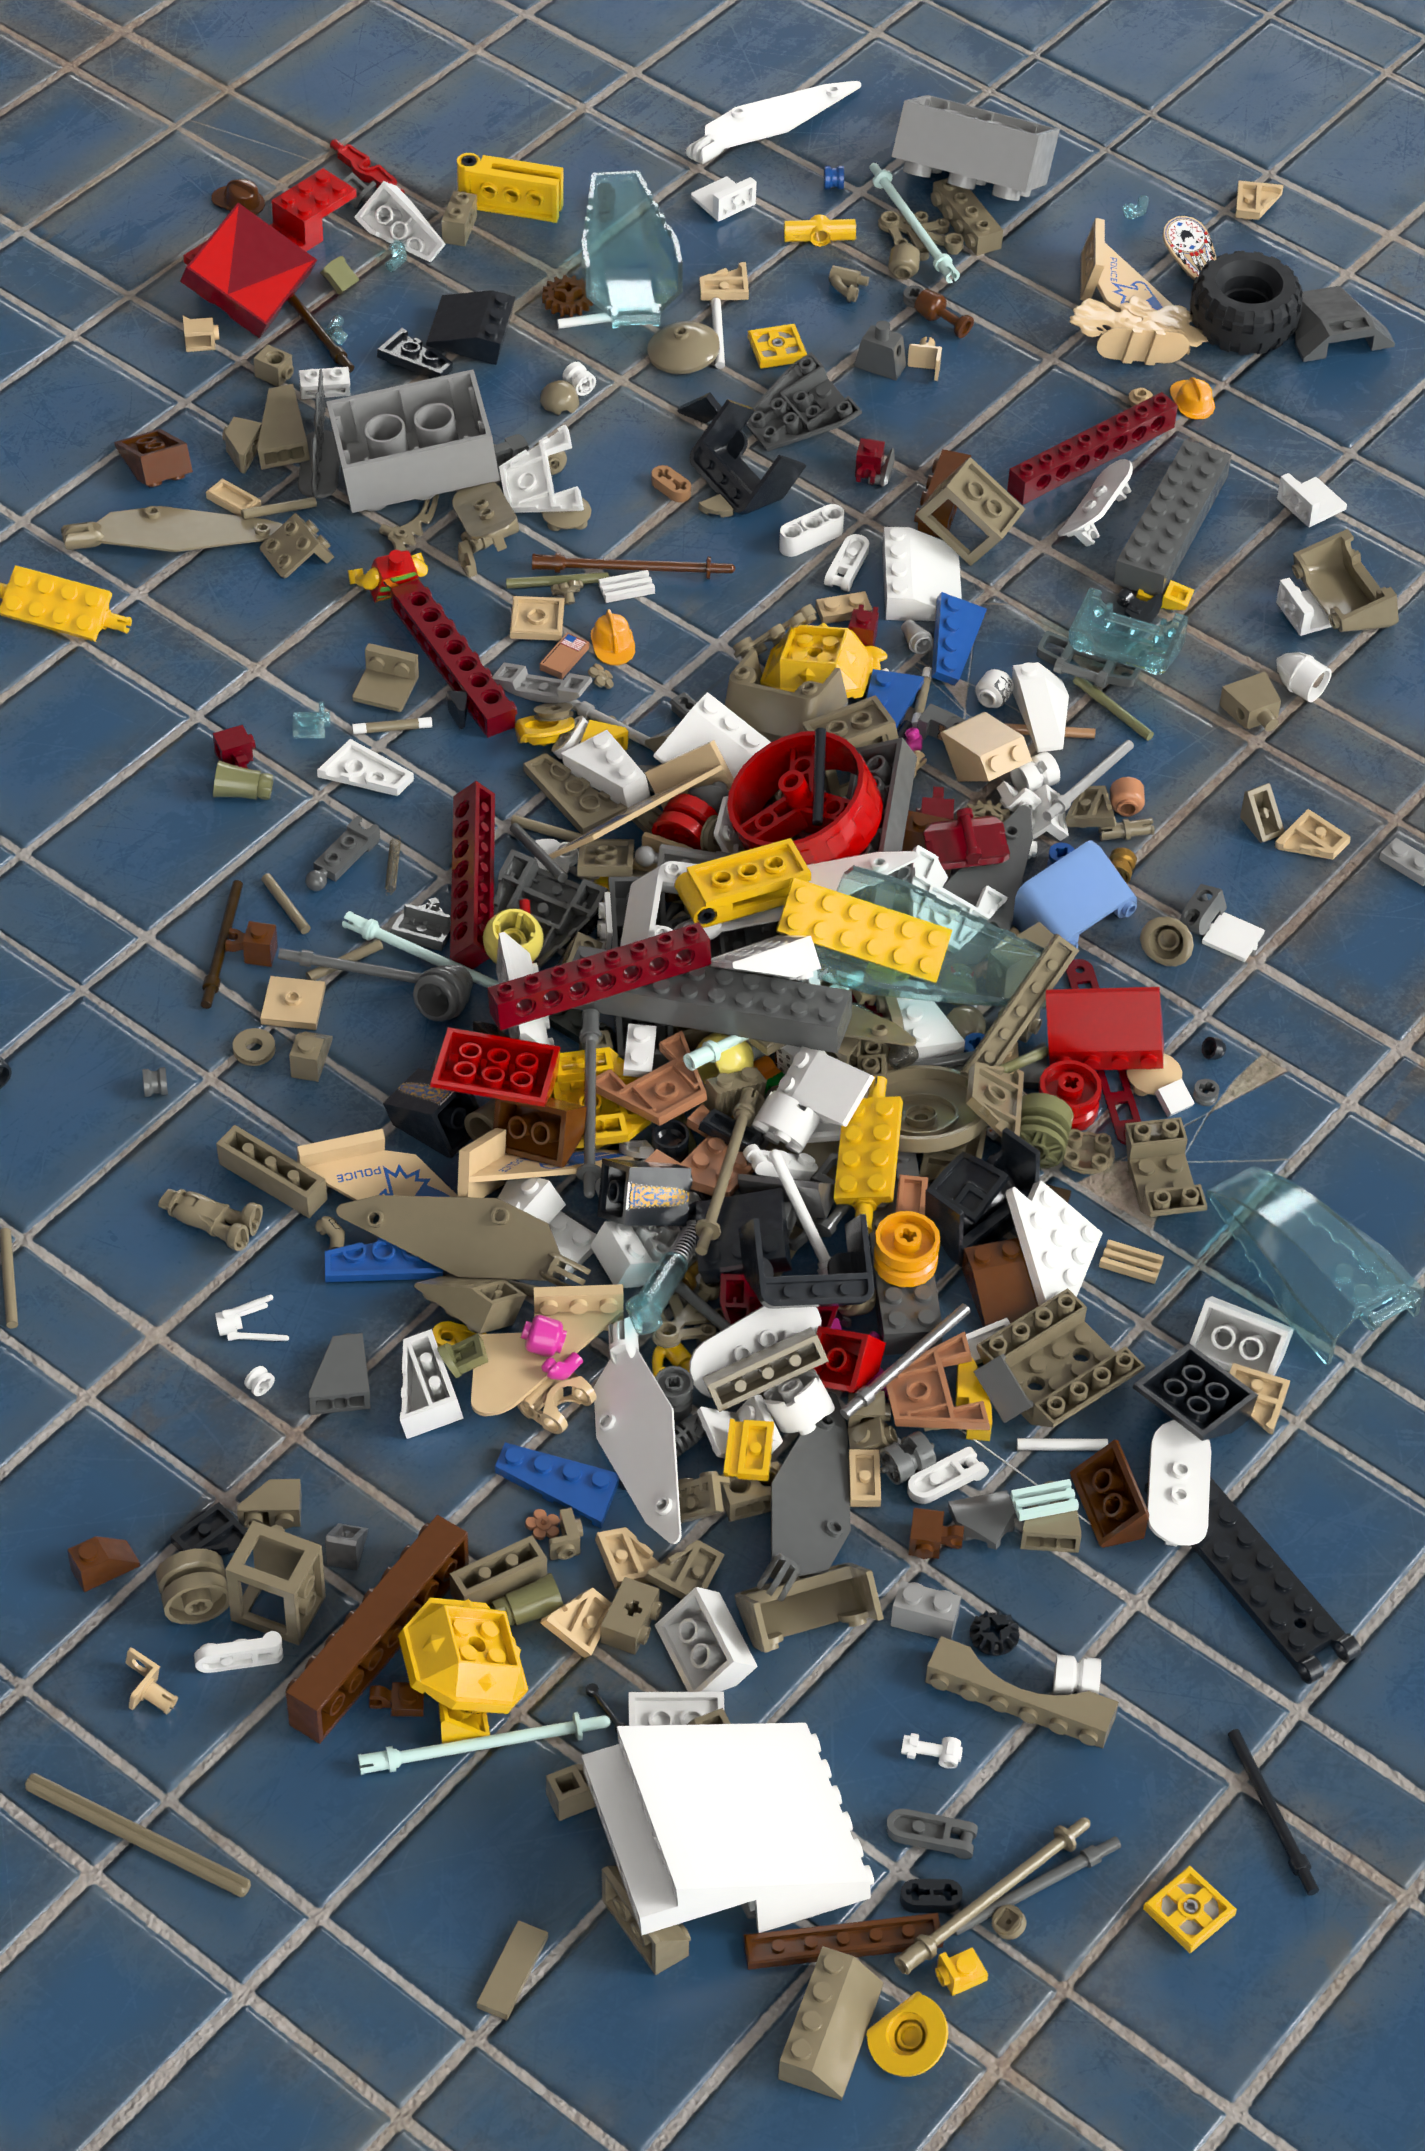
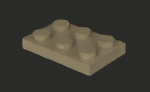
M596 839L580 846L577 876H583V878L588 880H595L600 877H632L634 839Z

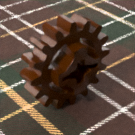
M563 275L562 279L554 277V282L547 281V286H543L542 303L545 304L546 310L551 309V314L559 312L560 317H563L565 314L573 317V314L577 313L581 316L582 310L588 312L589 306L594 305V289H591V283L585 284L584 278L576 280V275H573L572 278Z

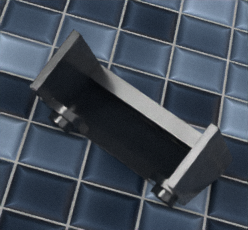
M727 399L691 450L689 459L694 469L717 494H721L733 508V511L745 515L783 499L806 468V465L794 459L778 455L760 480L741 459L748 446L747 437L741 430L755 410L752 407Z
M1007 1127L1002 1130V1149L998 1153L992 1154L986 1162L1008 1174L1009 1180L976 1224L965 1218L964 1212L931 1187L925 1190V1216L935 1223L940 1234V1244L950 1259L960 1267H962L964 1248L997 1242L1015 1227L1006 1198V1191L1015 1187L1028 1198L1033 1184L1039 1181L1040 1151Z
M860 1214L845 1224L848 1252L837 1253L829 1259L827 1264L828 1274L774 1277L771 1263L763 1257L759 1218L750 1220L738 1229L744 1278L760 1303L767 1308L860 1305L873 1296L874 1281L866 1214Z

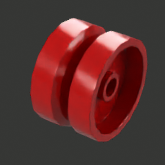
M678 794L669 799L663 813L658 816L653 824L651 831L654 835H659L665 839L701 850L700 838L703 826L710 816H718V814L709 804L698 797L689 794Z
M1075 1060L1055 1062L1044 1069L1040 1077L1039 1093L1054 1095L1065 1101L1072 1108L1074 1118L1071 1129L1083 1131L1094 1123L1098 1116L1099 1100L1102 1091L1101 1079L1097 1072L1089 1065Z

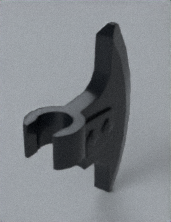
M1123 588L1117 594L1119 599L1116 602L1120 606L1127 608L1124 611V615L1131 620L1130 624L1126 627V634H1134L1151 624L1161 609L1163 601L1161 594H1156L1148 601H1142L1134 597L1133 593L1126 588Z

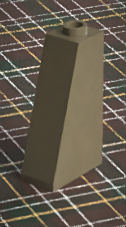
M293 384L269 388L257 445L261 470L310 460L307 439Z

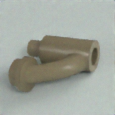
M833 265L829 275V282L838 292L847 297V302L851 303V301L856 302L858 286H868L869 277L862 276L861 271Z

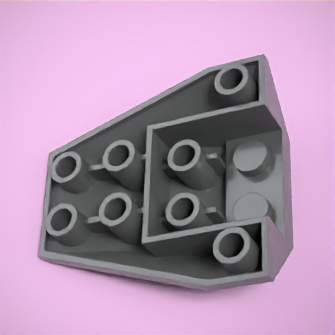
M1341 286L1303 291L1301 315L1295 330V347L1303 362L1326 358L1328 344L1365 337L1372 351L1395 346V342L1388 329Z
M810 352L790 365L752 407L755 412L745 425L768 452L842 427L861 415L862 411L850 396L843 397L828 379L824 366Z

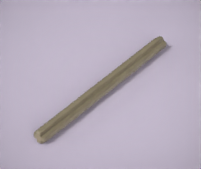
M36 1773L30 1774L25 1782L28 1792L239 1897H245L251 1887V1881L248 1878Z

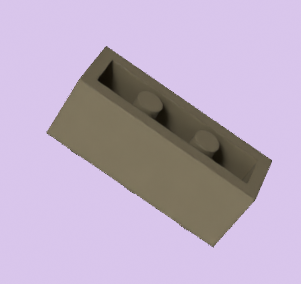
M531 1535L450 1573V1594L454 1600L466 1601L469 1599L471 1602L486 1603L488 1606L492 1605L491 1602L505 1597L506 1593L524 1587L547 1574V1557Z

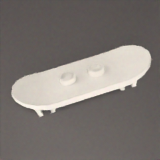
M1118 460L1101 472L1066 524L1058 531L1059 537L1075 535L1086 547L1095 543L1093 539L1099 538L1100 535L1094 522L1105 515L1115 499L1118 502L1127 498L1126 494L1131 492L1127 482L1132 475L1133 466L1129 460Z
M762 1306L708 1338L694 1350L690 1359L689 1373L692 1375L693 1385L700 1393L711 1398L702 1377L782 1341L785 1330L799 1333L812 1327L815 1333H817L818 1326H821V1317L816 1307L770 1309Z
M1175 1420L1162 1424L1154 1433L1151 1442L1147 1510L1150 1514L1148 1525L1152 1532L1164 1540L1165 1545L1177 1547V1545L1190 1546L1197 1544L1206 1536L1209 1514L1211 1447L1209 1439L1201 1441Z

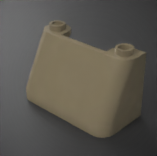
M1348 529L1293 553L1294 565H1292V570L1297 579L1301 578L1328 615L1333 629H1338L1340 632L1388 628L1398 623L1396 593L1391 587L1387 589L1386 587H1379L1362 564L1360 552L1352 549L1351 541L1354 540V537Z

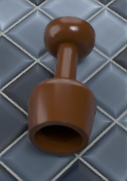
M924 289L915 301V310L928 321H935L940 317L954 325V333L957 337L964 338L972 329L974 318L970 315H963L959 318L946 309L947 301L943 295L930 289Z

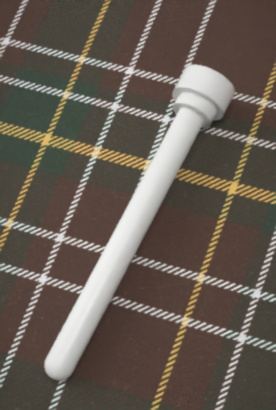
M774 1149L770 1152L769 1157L819 1260L817 1272L819 1275L828 1274L827 1264L831 1257L825 1248L780 1151Z

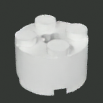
M771 1091L756 1115L752 1126L764 1133L763 1137L776 1145L781 1141L786 1144L785 1147L800 1155L821 1118L810 1108L807 1107L805 1110L798 1105L799 1101L778 1091Z
M811 1369L764 1391L763 1394L766 1398L763 1401L783 1433L799 1432L800 1435L809 1434L816 1428L815 1424L835 1410L832 1399L815 1369Z

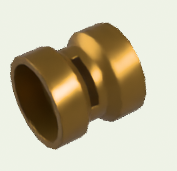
M1116 848L1111 852L1109 860L1128 884L1131 880L1132 870L1135 868L1137 857L1127 848Z

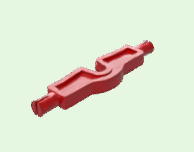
M337 139L331 141L330 147L337 151V158L349 166L351 171L361 181L367 183L374 181L377 184L376 188L383 181L397 186V179L390 175L381 165L369 167L371 164L369 156L350 144L344 146ZM397 186L405 194V191Z

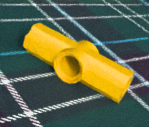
M815 215L810 220L784 221V242L811 241L813 245L821 247L827 245L830 241L856 239L855 219L829 220L824 215Z

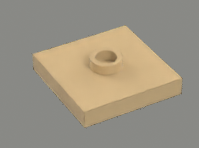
M513 596L510 639L560 641L563 631L565 598Z
M270 976L260 1018L261 1024L316 1030L326 989L325 982Z

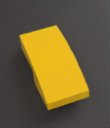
M1171 580L1163 595L1161 608L1186 610L1194 590ZM1139 589L1136 598L1142 601H1148L1154 597L1145 593L1142 589Z

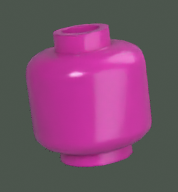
M536 1315L532 1322H525L521 1338L526 1340L525 1348L527 1351L550 1358L554 1356L555 1352L560 1354L567 1331L563 1330V1324L559 1320Z

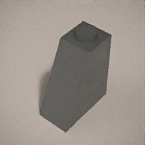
M346 1333L332 1337L309 1391L311 1415L371 1409L363 1333Z

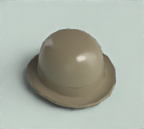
M1157 917L1148 921L1141 930L1140 942L1142 949L1156 963L1164 966H1178L1185 963L1192 955L1194 947L1192 934L1187 926L1178 919Z

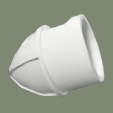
M1294 652L1285 653L1276 659L1277 671L1288 691L1294 692L1308 702H1313L1326 689L1332 671L1315 660L1313 656ZM1324 672L1320 685L1314 688V682Z

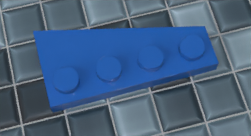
M944 592L939 594L936 603L932 678L954 686L959 681L986 613V608Z
M873 669L867 698L876 695L894 719L896 728H898L902 724L909 706H912L918 690L921 689L924 677Z
M377 1238V1242L366 1245L361 1242L325 1251V1282L433 1279L443 1276V1269L382 1238Z
M506 1442L495 1465L496 1474L526 1490H535L542 1494L543 1499L551 1503L555 1501L567 1508L572 1507L575 1516L580 1517L582 1515L588 1518L594 1526L600 1529L603 1526L620 1480L616 1472Z

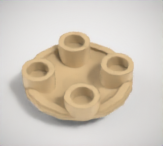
M1164 1054V1069H1127V1077L1133 1085V1091L1137 1095H1155L1158 1089L1182 1079V1070L1174 1058Z

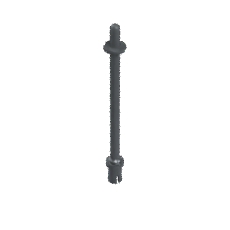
M591 1008L585 1009L582 1012V1030L579 1033L580 1042L585 1044L584 1106H587L584 1129V1164L578 1167L576 1172L577 1177L584 1181V1196L587 1198H592L595 1195V1181L601 1178V1167L595 1164L596 1045L601 1042L602 1033L599 1030V1011Z

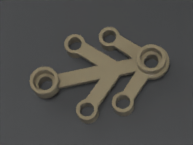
M894 211L882 213L878 220V226L883 231L890 233L894 240V246L904 242L908 243L900 232L906 233L913 245L919 250L920 261L927 260L929 258V251L911 226L908 225L909 223L904 216H899ZM918 211L914 214L935 244L944 246L951 255L960 253L964 243L962 235L950 233L943 237L929 232L935 230L939 234L948 233L950 223L947 219L941 218L934 222H928V214L926 212Z
M812 604L804 606L795 612L794 616L782 625L780 623L754 641L749 636L733 646L734 656L736 658L741 656L743 659L751 649H756L757 656L767 650L764 642L772 641L774 646H776L785 636L786 630L790 627L794 629L801 624L809 625L817 619L815 616L817 612Z
M701 1277L699 1293L697 1295L705 1302L717 1299L720 1296L721 1282L705 1284ZM669 1287L671 1290L670 1294H662L661 1300L669 1305L674 1317L672 1322L667 1321L664 1315L665 1306L661 1302H651L647 1306V1317L653 1320L656 1325L652 1332V1340L662 1348L675 1347L680 1344L681 1340L698 1338L699 1341L704 1342L716 1334V1328L711 1324H703L698 1328L683 1329L685 1325L710 1323V1321L700 1312L697 1313L698 1311L689 1303L683 1308L679 1294L671 1287ZM715 1309L724 1318L722 1309Z

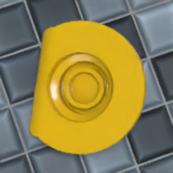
M534 716L518 719L515 723L517 740L519 743L529 742L534 746H546L550 743H556L560 734L574 728L575 720L570 717L559 721H539Z
M917 1991L867 2030L868 2047L873 2059L885 2071L900 2077H912L922 2074L937 2063L945 2050L948 2039V2026L945 2015L932 1999Z

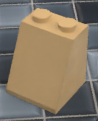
M982 712L940 732L958 781H991L1032 761L1023 735L987 712Z

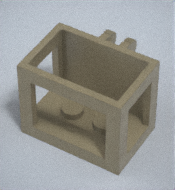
M969 457L937 486L916 515L963 560L972 566L1004 538L1025 508ZM947 499L955 504L987 535L986 539L971 552L931 515Z
M876 695L802 723L804 731H815L817 728H824L826 732L845 738L855 748L898 739L896 723ZM825 770L824 786L826 787V792L840 797L846 796L849 782L839 785L836 770Z
M252 1521L225 1569L231 1621L264 1633L276 1631L283 1640L300 1645L326 1597L322 1545L286 1533L283 1526L281 1527L276 1524L270 1527ZM252 1550L255 1568L244 1565ZM241 1582L248 1584L243 1596ZM261 1590L284 1598L286 1625L250 1613Z

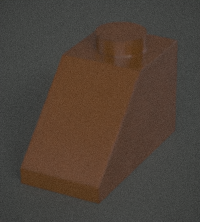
M95 1536L67 1549L71 1571L84 1592L140 1567V1562L127 1540Z

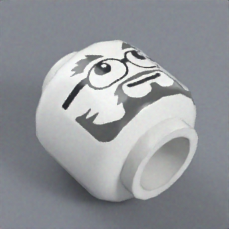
M997 669L987 671L975 688L978 701L983 706L989 708L1003 706L1014 691V685L1009 675Z

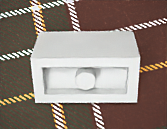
M1045 784L1033 792L1042 800V803L1031 812L1032 818H1035V826L1032 827L1033 840L1047 831L1061 841L1069 836L1065 820L1066 814L1065 812L1058 814L1051 821H1046L1043 818V813L1052 806V801L1060 795Z

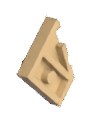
M1238 181L1235 218L1259 220L1282 195L1283 185Z
M1233 1363L1229 1373L1258 1394L1251 1418L1267 1433L1273 1435L1290 1380Z
M591 1588L544 1617L540 1623L582 1657L586 1658L592 1655L601 1637V1624L612 1603L594 1588Z

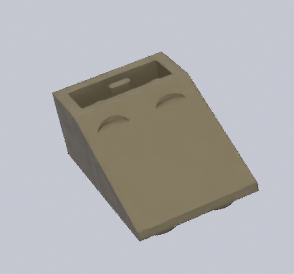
M448 1274L417 1282L414 1285L416 1289L423 1293L426 1299L439 1304L448 1315L458 1318L466 1324L470 1331L478 1334L513 1325L526 1297V1294L505 1279L459 1278L453 1274Z

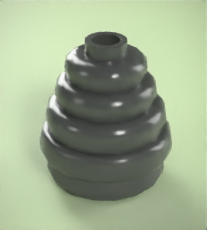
M460 965L438 966L424 971L417 980L413 991L414 1003L419 1012L430 1020L442 1022L459 1016L469 1002L473 987L472 976L467 969Z

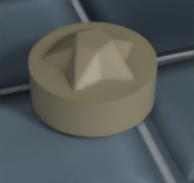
M1010 1904L1003 1905L993 1914L992 1927L1001 1938L1012 1940L1024 1932L1026 1917L1018 1907Z

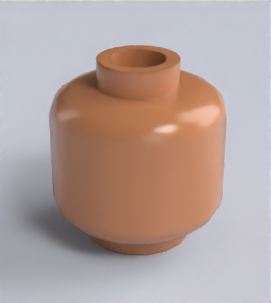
M1122 777L1112 783L1110 802L1114 812L1129 817L1143 809L1145 805L1144 785L1140 780L1133 777Z

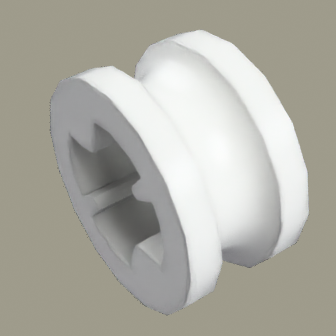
M258 1366L247 1375L244 1385L251 1389L255 1396H261L272 1387L275 1378L271 1373H268L264 1366Z

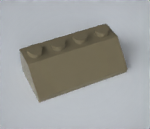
M822 1946L780 2058L779 2080L839 2100L843 2099L884 1984L882 1980L854 1956Z

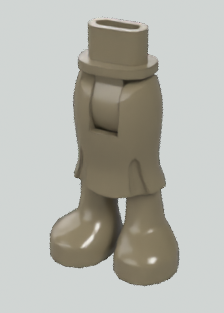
M167 1189L158 1204L160 1208L168 1210V1215L184 1224L200 1228L213 1237H219L226 1242L229 1248L235 1251H241L248 1245L249 1235L254 1236L263 1215L262 1206L254 1202L248 1203L242 1211L231 1209L228 1204L216 1202L197 1192H186L184 1189L178 1191Z

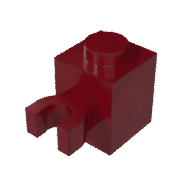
M860 438L856 456V482H861V478L868 479L870 477V484H875L876 475H881L885 441Z
M859 604L858 609H853L849 630L855 633L864 646H874L878 630L879 607H873V611L864 610V605Z
M243 725L213 733L214 752L218 760L248 769L246 764L253 761V749H256L253 735L247 734Z
M933 786V797H922L921 808H916V812L953 820L954 799H943L944 787Z

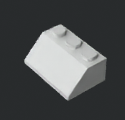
M1211 1296L1204 1302L1190 1344L1226 1371L1230 1372L1232 1364L1235 1363L1275 1376L1286 1353L1294 1328Z
M695 1587L655 1624L688 1692L724 1691L737 1686L758 1667L720 1592Z

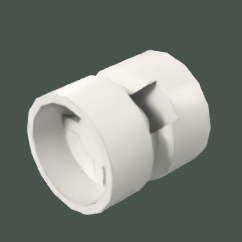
M1045 751L1031 757L1032 761L1010 771L1012 783L1019 792L1023 788L1034 792L1045 784L1050 787L1060 781L1058 764L1054 757Z
M1057 1654L1053 1695H1070L1074 1691L1078 1693L1091 1691L1099 1694L1101 1659L1087 1657L1083 1658L1080 1663H1077L1074 1656Z

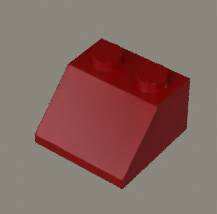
M818 1326L816 1334L829 1361L813 1369H815L825 1388L856 1393L879 1372L886 1343L869 1334Z

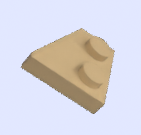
M746 262L739 263L737 269L729 272L724 268L714 274L700 277L701 300L711 301L713 298H719L720 300H749Z
M1307 809L1275 841V848L1333 860L1350 843V836Z
M626 1527L598 1532L595 1541L615 1589H619L624 1577L644 1584L650 1583L644 1579L651 1568L654 1567L655 1569L661 1564L652 1557L653 1551L648 1546L640 1543L636 1536Z

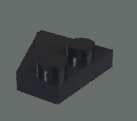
M218 1502L176 1531L170 1538L171 1543L180 1552L190 1549H208L217 1552L221 1556L235 1553L247 1529Z

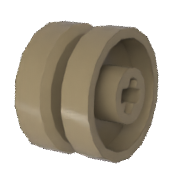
M208 1549L181 1551L165 1559L157 1568L156 1580L159 1592L161 1593L164 1614L170 1621L179 1624L202 1623L219 1616L228 1609L229 1598L226 1573L222 1557L217 1552Z

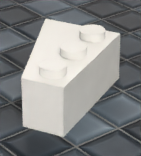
M608 730L561 753L563 764L571 769V774L577 778L583 777L590 782L591 787L604 791L610 795V800L617 804L622 803L629 808L650 797L646 775Z
M920 982L892 985L891 989L895 991L902 1014L904 1030L916 1039V1044L913 1046L901 1045L904 1058L908 1063L964 1053L965 1040Z
M539 1177L509 1179L498 1197L547 1223H550L566 1205L551 1182Z
M432 1329L403 1339V1387L401 1388L402 1412H400V1422L407 1439L464 1419L443 1359L437 1350L438 1346Z

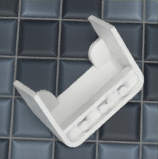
M668 861L631 884L620 946L672 931L667 926L656 925L661 892L678 894L674 887L675 880L679 875L687 872L686 867L697 864Z

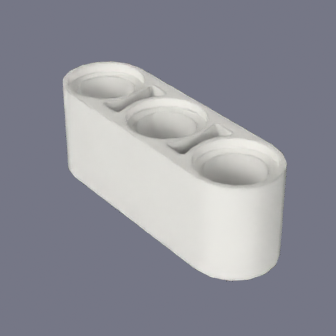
M829 504L782 525L779 542L781 554L794 557L842 535L844 509L839 505Z

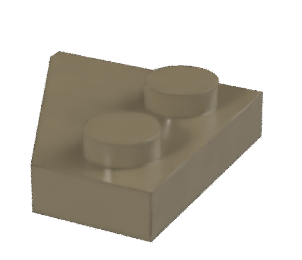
M696 1540L688 1545L684 1551L677 1552L669 1557L655 1569L654 1567L651 1568L644 1579L683 1599L695 1587L708 1588L725 1554Z

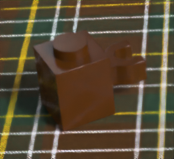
M249 921L245 933L238 929H229L230 940L225 942L226 951L236 952L243 950L244 963L272 967L278 948L276 925Z
M914 1508L908 1555L917 1556L921 1559H939L941 1544L951 1548L962 1549L964 1526H943L944 1511Z

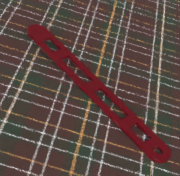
M1083 959L1072 960L1066 969L1070 988L1079 989V984L1090 983L1091 988H1099L1091 963ZM1080 968L1083 969L1084 972L1078 973L1075 970ZM1096 1070L1101 1079L1102 1092L1116 1137L1120 1143L1126 1145L1125 1123L1141 1122L1126 1071L1117 1070L1123 1091L1111 1092L1105 1071ZM1128 1104L1132 1119L1120 1121L1115 1105Z

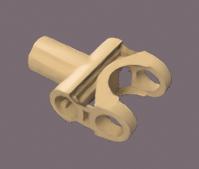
M572 1373L565 1380L548 1378L517 1406L528 1419H534L551 1433L561 1434L567 1429L568 1424L564 1416L558 1411L557 1406L565 1402H575L579 1405L590 1406L596 1401V1394L592 1386L582 1376ZM572 1386V1394L563 1397V1387Z

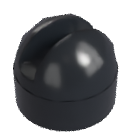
M1207 1037L1202 1043V1054L1206 1059H1220L1226 1053V1045L1219 1038Z

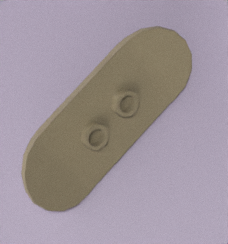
M490 482L460 489L454 495L452 503L469 538L472 540L481 538L488 540L492 538L498 552L506 549L507 546L503 533L508 532L509 527L514 525L518 519L500 487L496 483Z

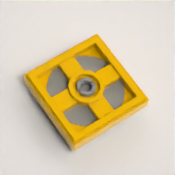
M795 324L748 331V340L760 369L793 364L807 355Z
M1188 1866L1150 1898L1143 1908L1189 1953H1192L1234 1917L1237 1911L1230 1902L1191 1866Z

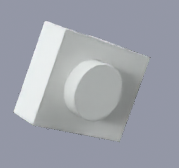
M1005 781L997 787L1002 797L1000 802L1012 812H1015L1022 805L1028 806L1032 812L1042 803L1040 797L1027 788H1023L1019 792Z

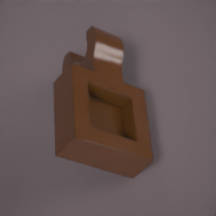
M392 1682V1690L379 1685L370 1686L369 1708H392L391 1716L423 1717L424 1693L422 1694L412 1689L410 1682Z

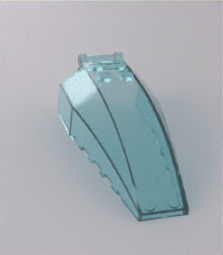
M639 171L592 173L581 243L582 277L586 297L611 317L612 328H620L623 325L642 324L660 326V313L683 292V261L678 238L671 226L666 224L664 214L660 213L658 203L653 201L652 193L647 189V184Z
M855 865L843 873L836 890L837 892L952 929L937 982L935 984L814 945L821 969L817 970L819 980L870 995L1005 1007L1045 949L1025 938L1017 937L1015 933L988 923L986 919L980 916L976 917L955 904L951 905L908 881ZM1046 1000L1039 1009H1046Z
M1252 1166L1207 1190L1206 1195L1224 1223L1230 1227V1232L1235 1240H1239L1246 1251V1257L1258 1269L1260 1279L1264 1284L1267 1283L1274 1294V1301L1291 1327L1294 1328L1326 1365L1332 1362L1337 1339L1355 1319L1359 1318L1369 1330L1374 1331L1381 1327L1382 1322L1406 1309L1413 1317L1419 1315L1425 1290L1393 1255L1365 1232L1297 1184L1273 1172ZM1395 1297L1398 1299L1377 1312L1372 1311Z

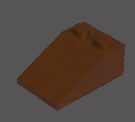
M161 429L114 442L116 449L136 479L148 487L159 486L162 484V481L167 479L179 480L184 478L185 474L193 472L187 443Z
M1019 1238L964 1248L962 1271L983 1327L1005 1318L1011 1324L1038 1307Z

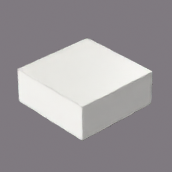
M1182 1079L1166 1085L1155 1092L1167 1117L1188 1109L1195 1104Z

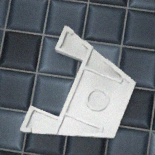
M566 425L559 427V432L551 437L545 436L539 440V444L531 450L527 451L525 449L499 466L504 496L514 513L584 510L581 491L578 486L554 493L548 456L572 448L569 429Z
M917 845L912 850L918 853L919 858L911 863L909 915L952 929L947 950L956 954L982 925L993 916L1000 906L1007 901L1008 897L987 885L982 889L976 906H973L930 881L938 856Z

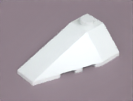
M385 181L382 182L354 217L370 234L428 262H432L446 245L412 201L397 186Z
M1039 662L1013 665V695L1037 752L1062 750L1069 695L1063 681Z

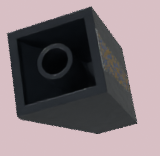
M418 1068L383 1105L393 1126L447 1158H452L471 1139L465 1128V1117L480 1107L473 1094L430 1087L434 1072Z
M602 1158L597 1216L622 1225L686 1226L687 1218L690 1214L689 1192L693 1183L692 1168L679 1164Z

